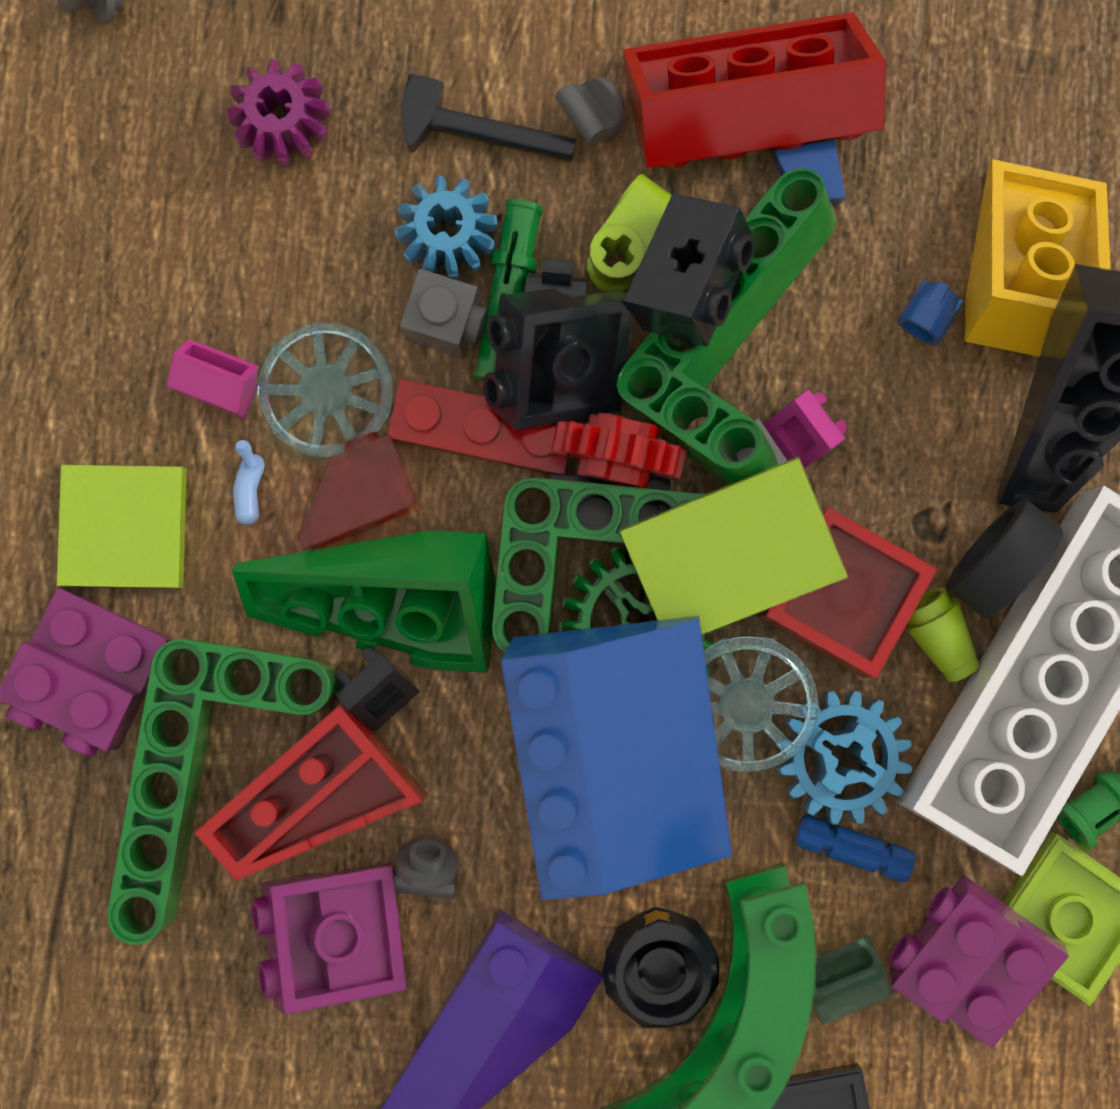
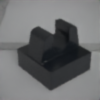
M365 648L361 655L367 661L368 666L354 678L341 669L336 674V681L340 691L335 695L348 712L376 732L420 691L410 678L382 653L378 654L372 648Z

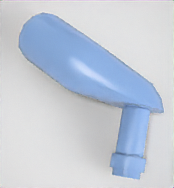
M240 440L236 443L235 447L237 454L243 459L233 486L235 517L240 524L251 525L256 523L260 516L257 488L264 472L265 462L260 455L253 454L248 441Z

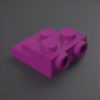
M57 587L31 642L21 643L0 686V701L10 705L5 716L18 724L35 730H40L44 722L65 732L61 739L62 744L85 755L95 756L99 748L104 751L119 749L147 693L151 665L155 653L163 644L172 641V639L66 588Z
M381 864L329 874L317 872L260 882L262 897L251 900V916L256 936L266 935L269 960L258 962L259 985L263 999L273 998L274 1007L284 1015L407 990L392 865Z
M962 875L952 889L945 886L934 896L926 910L925 916L928 919L914 936L907 933L896 943L890 953L888 964L890 965L891 985L895 990L940 1022L944 1023L949 1018L987 1046L993 1048L1068 959L1069 955L1064 945L968 877Z

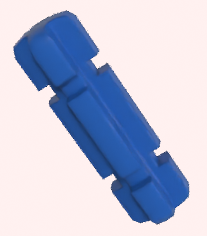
M804 815L801 818L795 832L794 843L802 849L816 854L825 851V855L828 858L873 873L878 869L884 877L899 882H907L915 864V854L913 851L892 843L884 846V841L836 824L831 828L828 822L809 815Z

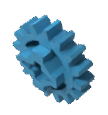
M849 690L844 704H840L835 691L823 692L824 707L821 708L810 700H804L801 702L802 710L806 715L804 720L801 722L787 717L784 721L786 726L794 732L792 740H778L776 742L777 748L789 753V761L776 766L777 773L793 775L795 781L785 790L787 794L792 798H796L806 793L808 797L804 803L803 810L812 816L820 811L823 805L826 806V820L832 824L839 823L843 811H847L853 822L857 824L864 823V808L867 806L883 815L887 812V809L881 797L886 792L900 797L904 793L903 789L894 782L896 773H912V766L899 761V752L912 747L911 741L894 738L893 732L901 725V719L896 716L881 719L879 716L883 711L884 702L879 699H872L862 708L861 692ZM842 715L853 716L850 721H846L840 730L827 732L818 727L822 722L832 717ZM876 736L879 739L882 750L881 766L875 762L872 742ZM825 742L846 748L850 746L848 753L855 758L854 762L862 766L864 770L861 771L842 765L837 767L838 760L831 755L832 751L823 746L822 743ZM805 747L813 751L816 770L811 776L812 781L805 768ZM862 782L869 786L864 791L853 796L835 797L836 793H841L845 785Z

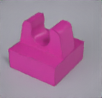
M810 390L806 391L763 424L787 461L799 456L804 469L845 440L843 434L847 429V425L843 419L836 423L831 420L821 406L828 400L823 393L812 394Z

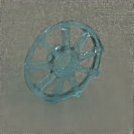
M316 323L298 328L283 337L272 348L262 365L258 380V400L263 417L269 428L281 441L302 453L316 457H330L342 455L353 450L356 451L363 447L379 431L390 413L393 384L389 366L381 351L368 337L348 326L335 323ZM322 333L338 334L350 338L334 365L327 363ZM309 335L312 336L316 365L310 368L306 367L286 349L297 340ZM361 345L371 355L376 363V367L348 376L345 374V369ZM278 357L301 375L299 384H269L270 374ZM381 378V399L379 404L355 396L351 391L354 386ZM269 395H298L302 401L296 408L277 421L271 409ZM346 405H352L375 414L368 426L358 435L344 413ZM311 411L314 413L315 419L310 442L306 443L295 438L286 430ZM332 415L335 417L347 441L333 445H321L327 416Z
M768 637L723 638L704 650L706 665L721 656L731 678V683L724 685L708 676L709 690L720 697V702L711 703L713 716L722 715L725 719L715 731L717 747L733 729L742 733L743 761L731 760L719 755L720 767L739 772L762 771L776 767L798 753L814 730L819 706L816 685L806 664L791 650ZM746 649L760 651L749 678H744L741 675L732 651ZM771 654L785 661L793 669L769 684H764L762 681ZM802 681L807 695V706L774 701L775 694L796 682ZM773 714L805 719L802 730L792 743L771 721ZM763 729L780 747L782 752L764 760L754 761L753 733Z

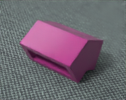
M188 339L173 353L167 386L179 394L245 419L259 386L255 382L259 366Z

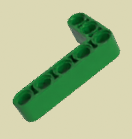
M807 168L794 169L783 174L745 218L755 238L754 257L749 268L745 272H740L731 293V297H736L731 301L728 317L723 325L716 327L708 347L697 344L692 349L682 352L691 342L650 333L618 374L617 389L619 395L637 420L660 427L659 437L662 440L687 450L688 458L727 485L776 466L778 461L761 427L753 419L706 389V387L825 244L836 227L837 218L824 181L816 171ZM809 206L808 208H806V209H804V210L798 211L799 209H801V208H803V207ZM773 251L769 255L759 258L762 254ZM660 387L656 394L644 399L650 390ZM706 417L699 427L687 430L689 424L695 419ZM754 448L752 454L745 460L732 462V459L740 450Z
M527 478L514 484L508 491L504 503L492 624L493 638L497 646L503 652H506L512 640L507 633V623L510 616L516 611L528 612L535 617L539 627L538 635L551 633L561 537L624 543L620 531L622 528L639 522L640 511L646 504L659 501L673 508L705 494L543 478ZM531 490H542L547 493L551 500V510L548 517L538 524H528L519 513L520 499ZM599 495L605 497L610 501L613 508L611 521L600 530L587 529L579 519L578 511L581 503L590 496ZM524 550L536 551L541 555L545 563L544 575L534 585L521 583L513 573L514 559Z
M189 639L167 642L155 653L151 665L108 907V925L112 934L120 941L130 945L144 944L165 931L175 921L179 910L215 702L295 715L317 713L328 708L335 701V694L339 691L336 673L330 665L313 658ZM185 650L192 651L199 661V673L189 684L182 682L175 673V661L180 653ZM246 659L253 661L261 672L259 686L250 694L242 692L234 681L236 667L241 661ZM305 669L314 671L322 682L320 697L312 704L302 702L296 697L294 692V680ZM172 711L180 712L186 718L189 725L188 735L181 744L172 742L167 738L164 731L165 719ZM160 772L169 774L175 779L178 786V794L172 804L161 802L153 791L154 780ZM148 834L158 836L167 848V857L163 865L151 863L143 853V842ZM135 897H143L153 904L156 911V919L153 925L146 926L135 919L132 913V903Z

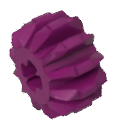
M270 58L267 65V74L259 76L256 69L247 66L245 74L250 85L248 87L231 85L230 94L238 104L228 108L226 112L230 124L238 127L234 138L241 148L253 146L252 153L254 157L262 163L268 160L275 152L280 165L288 167L291 161V151L296 149L299 150L301 156L310 159L313 152L307 140H326L328 133L320 121L331 116V108L328 101L320 99L324 92L321 82L315 77L305 80V71L296 62L283 74L279 62ZM280 107L282 111H284L285 113H288L284 118L279 120L273 113H271L275 108Z

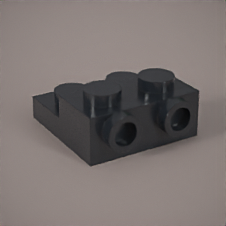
M556 288L501 295L499 314L490 316L487 324L488 339L492 349L496 352L495 372L487 373L483 381L484 396L489 407L514 430L590 417L591 414L599 415V413L607 414L620 411L622 398L617 389V378L627 360L632 313L624 302L626 293L622 290L567 297Z

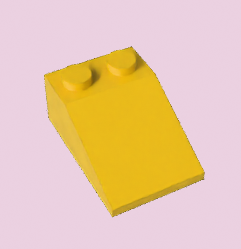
M992 159L987 170L965 295V342L1040 357L1052 315L1074 265L1079 264L1111 270L1107 183Z

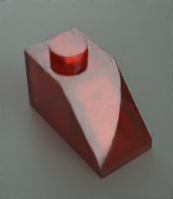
M369 432L357 436L343 444L345 453L332 457L297 537L302 550L310 551L325 548L422 509L396 442L390 435L379 438L377 432Z

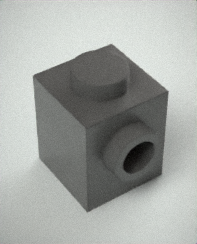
M419 268L400 328L407 342L463 359L468 342L477 343L480 338L487 308L480 307L481 301L477 286Z

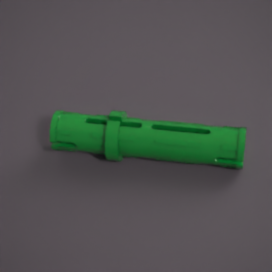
M508 199L505 203L506 211L498 251L491 253L489 263L494 268L476 370L473 372V377L480 381H484L487 373L495 372L496 352L492 349L488 339L487 324L490 316L499 314L500 296L525 292L527 273H536L538 261L533 258L543 208L541 205L531 201Z

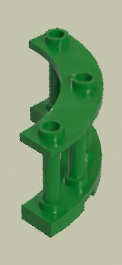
M783 863L724 879L731 920L728 976L722 996H719L709 1020L695 1040L696 1045L672 1071H666L644 1089L600 1109L773 1108L797 1062L808 1028L815 989L816 966L813 917L806 885L804 882L790 886L786 867Z

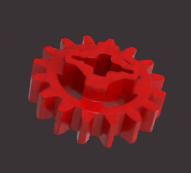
M599 413V415L591 414L589 424L586 425L567 421V423L558 421L551 447V452L557 453L559 456L580 461L577 473L580 476L620 486L646 489L650 476L664 480H681L688 451L681 449L682 447L666 444L665 441L658 440L661 428L656 425L606 413Z

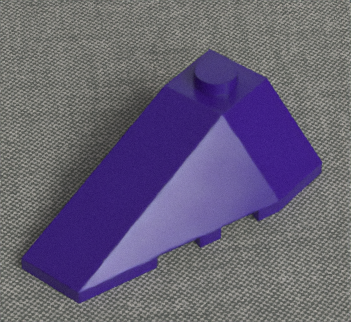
M500 910L380 1109H480L573 1029L604 977L603 973Z

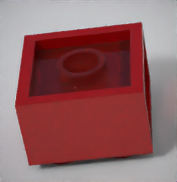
M826 507L821 512L846 569L848 578L759 612L757 618L861 678L876 679L938 569L835 510Z

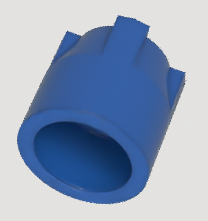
M923 279L897 319V322L907 333L916 339L930 345H939L965 302L949 289L948 285L940 281L938 283L928 282Z

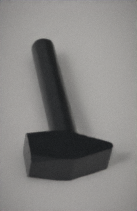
M409 74L400 106L409 152H416L432 130L572 162L577 138L441 108L445 88L444 82L425 76Z

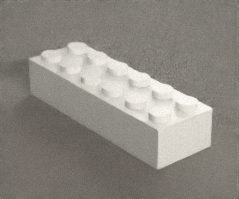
M1106 486L1081 492L1076 497L1060 525L1064 535L1059 547L1036 578L1017 597L979 661V669L969 678L905 786L904 793L896 802L1001 867L1020 876H1023L1120 710V495Z

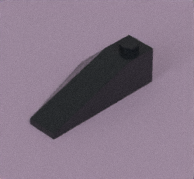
M1079 264L1074 265L1048 327L997 493L998 504L1012 506L1018 501L1027 499L1041 511L1057 513L1104 467L1103 457L1120 441V271Z

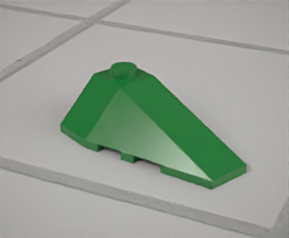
M422 531L239 562L232 569V574L246 616L313 636H318L324 630L357 639L355 648L361 650L372 648L376 651L378 645L411 655L409 664L426 669L488 673L491 659L495 575L486 533Z

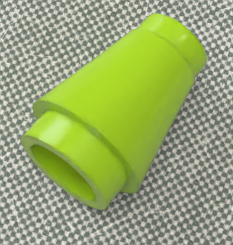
M943 587L925 592L904 629L940 672L944 674L948 682L962 680L976 672L980 667V663L976 657L959 599L950 597L946 588Z

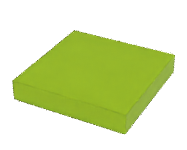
M61 465L57 586L183 588L187 469L184 467Z
M1050 832L1036 852L1025 873L1019 877L1003 903L1066 947L1069 957L1051 979L1091 1006L1120 963V877L1059 834Z

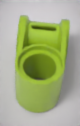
M642 173L634 179L624 192L612 214L595 234L590 244V255L587 259L586 272L589 281L599 291L622 290L625 292L630 288L672 196ZM617 253L625 256L624 263L617 262L612 268L604 263L605 257L613 258Z

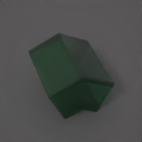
M869 936L816 957L815 989L812 1008L822 1025L894 996L886 977L885 968Z

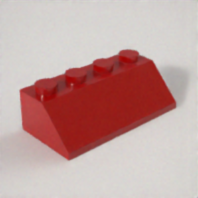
M854 12L622 49L637 141L647 168L658 166L665 169L682 167L692 160L711 157L735 159L744 156L748 151L773 147L791 150L799 148L810 141L828 138L853 140L861 137L865 132L884 130L886 60Z

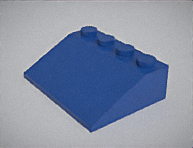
M699 616L512 638L501 662L541 900L604 895L732 856Z

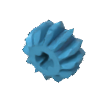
M438 175L434 181L436 192L429 194L423 186L415 184L412 192L418 205L401 203L399 205V216L407 223L396 228L395 235L398 242L409 244L403 253L408 264L424 260L423 270L437 274L441 265H445L448 278L458 280L459 271L457 264L464 262L469 270L476 273L481 269V264L474 251L483 254H491L494 251L495 242L486 234L498 228L496 215L484 213L489 206V198L485 193L475 194L469 198L470 183L468 180L460 179L454 190L448 191L445 177ZM444 221L449 226L456 224L458 233L452 237H449L444 231L438 233L436 224Z

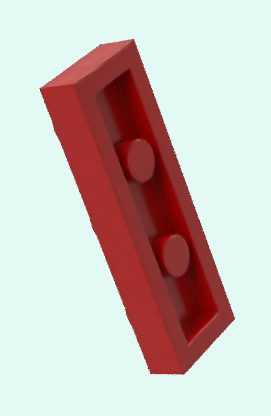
M400 379L387 435V438L391 441L549 475L564 476L568 457L559 456V454L551 452L557 423L514 430L489 407L484 396Z

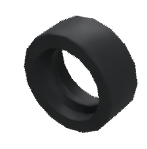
M1027 499L1016 502L1002 513L965 553L948 579V589L980 616L992 617L1018 597L1049 562L1063 538L1062 528Z

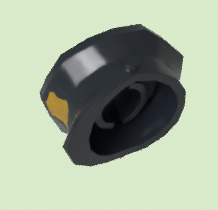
M653 907L638 913L617 927L606 950L603 965L605 991L620 1010L642 1028H668L690 1024L708 1003L719 985V959L712 941L695 919L673 910Z

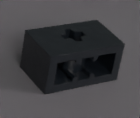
M672 193L624 299L625 304L642 330L708 347L716 327L723 325L728 317L731 308V293L740 272H745L749 268L754 257L755 238L740 207Z

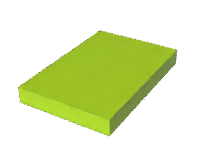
M799 456L622 528L620 531L657 620L699 616L702 634L848 578Z

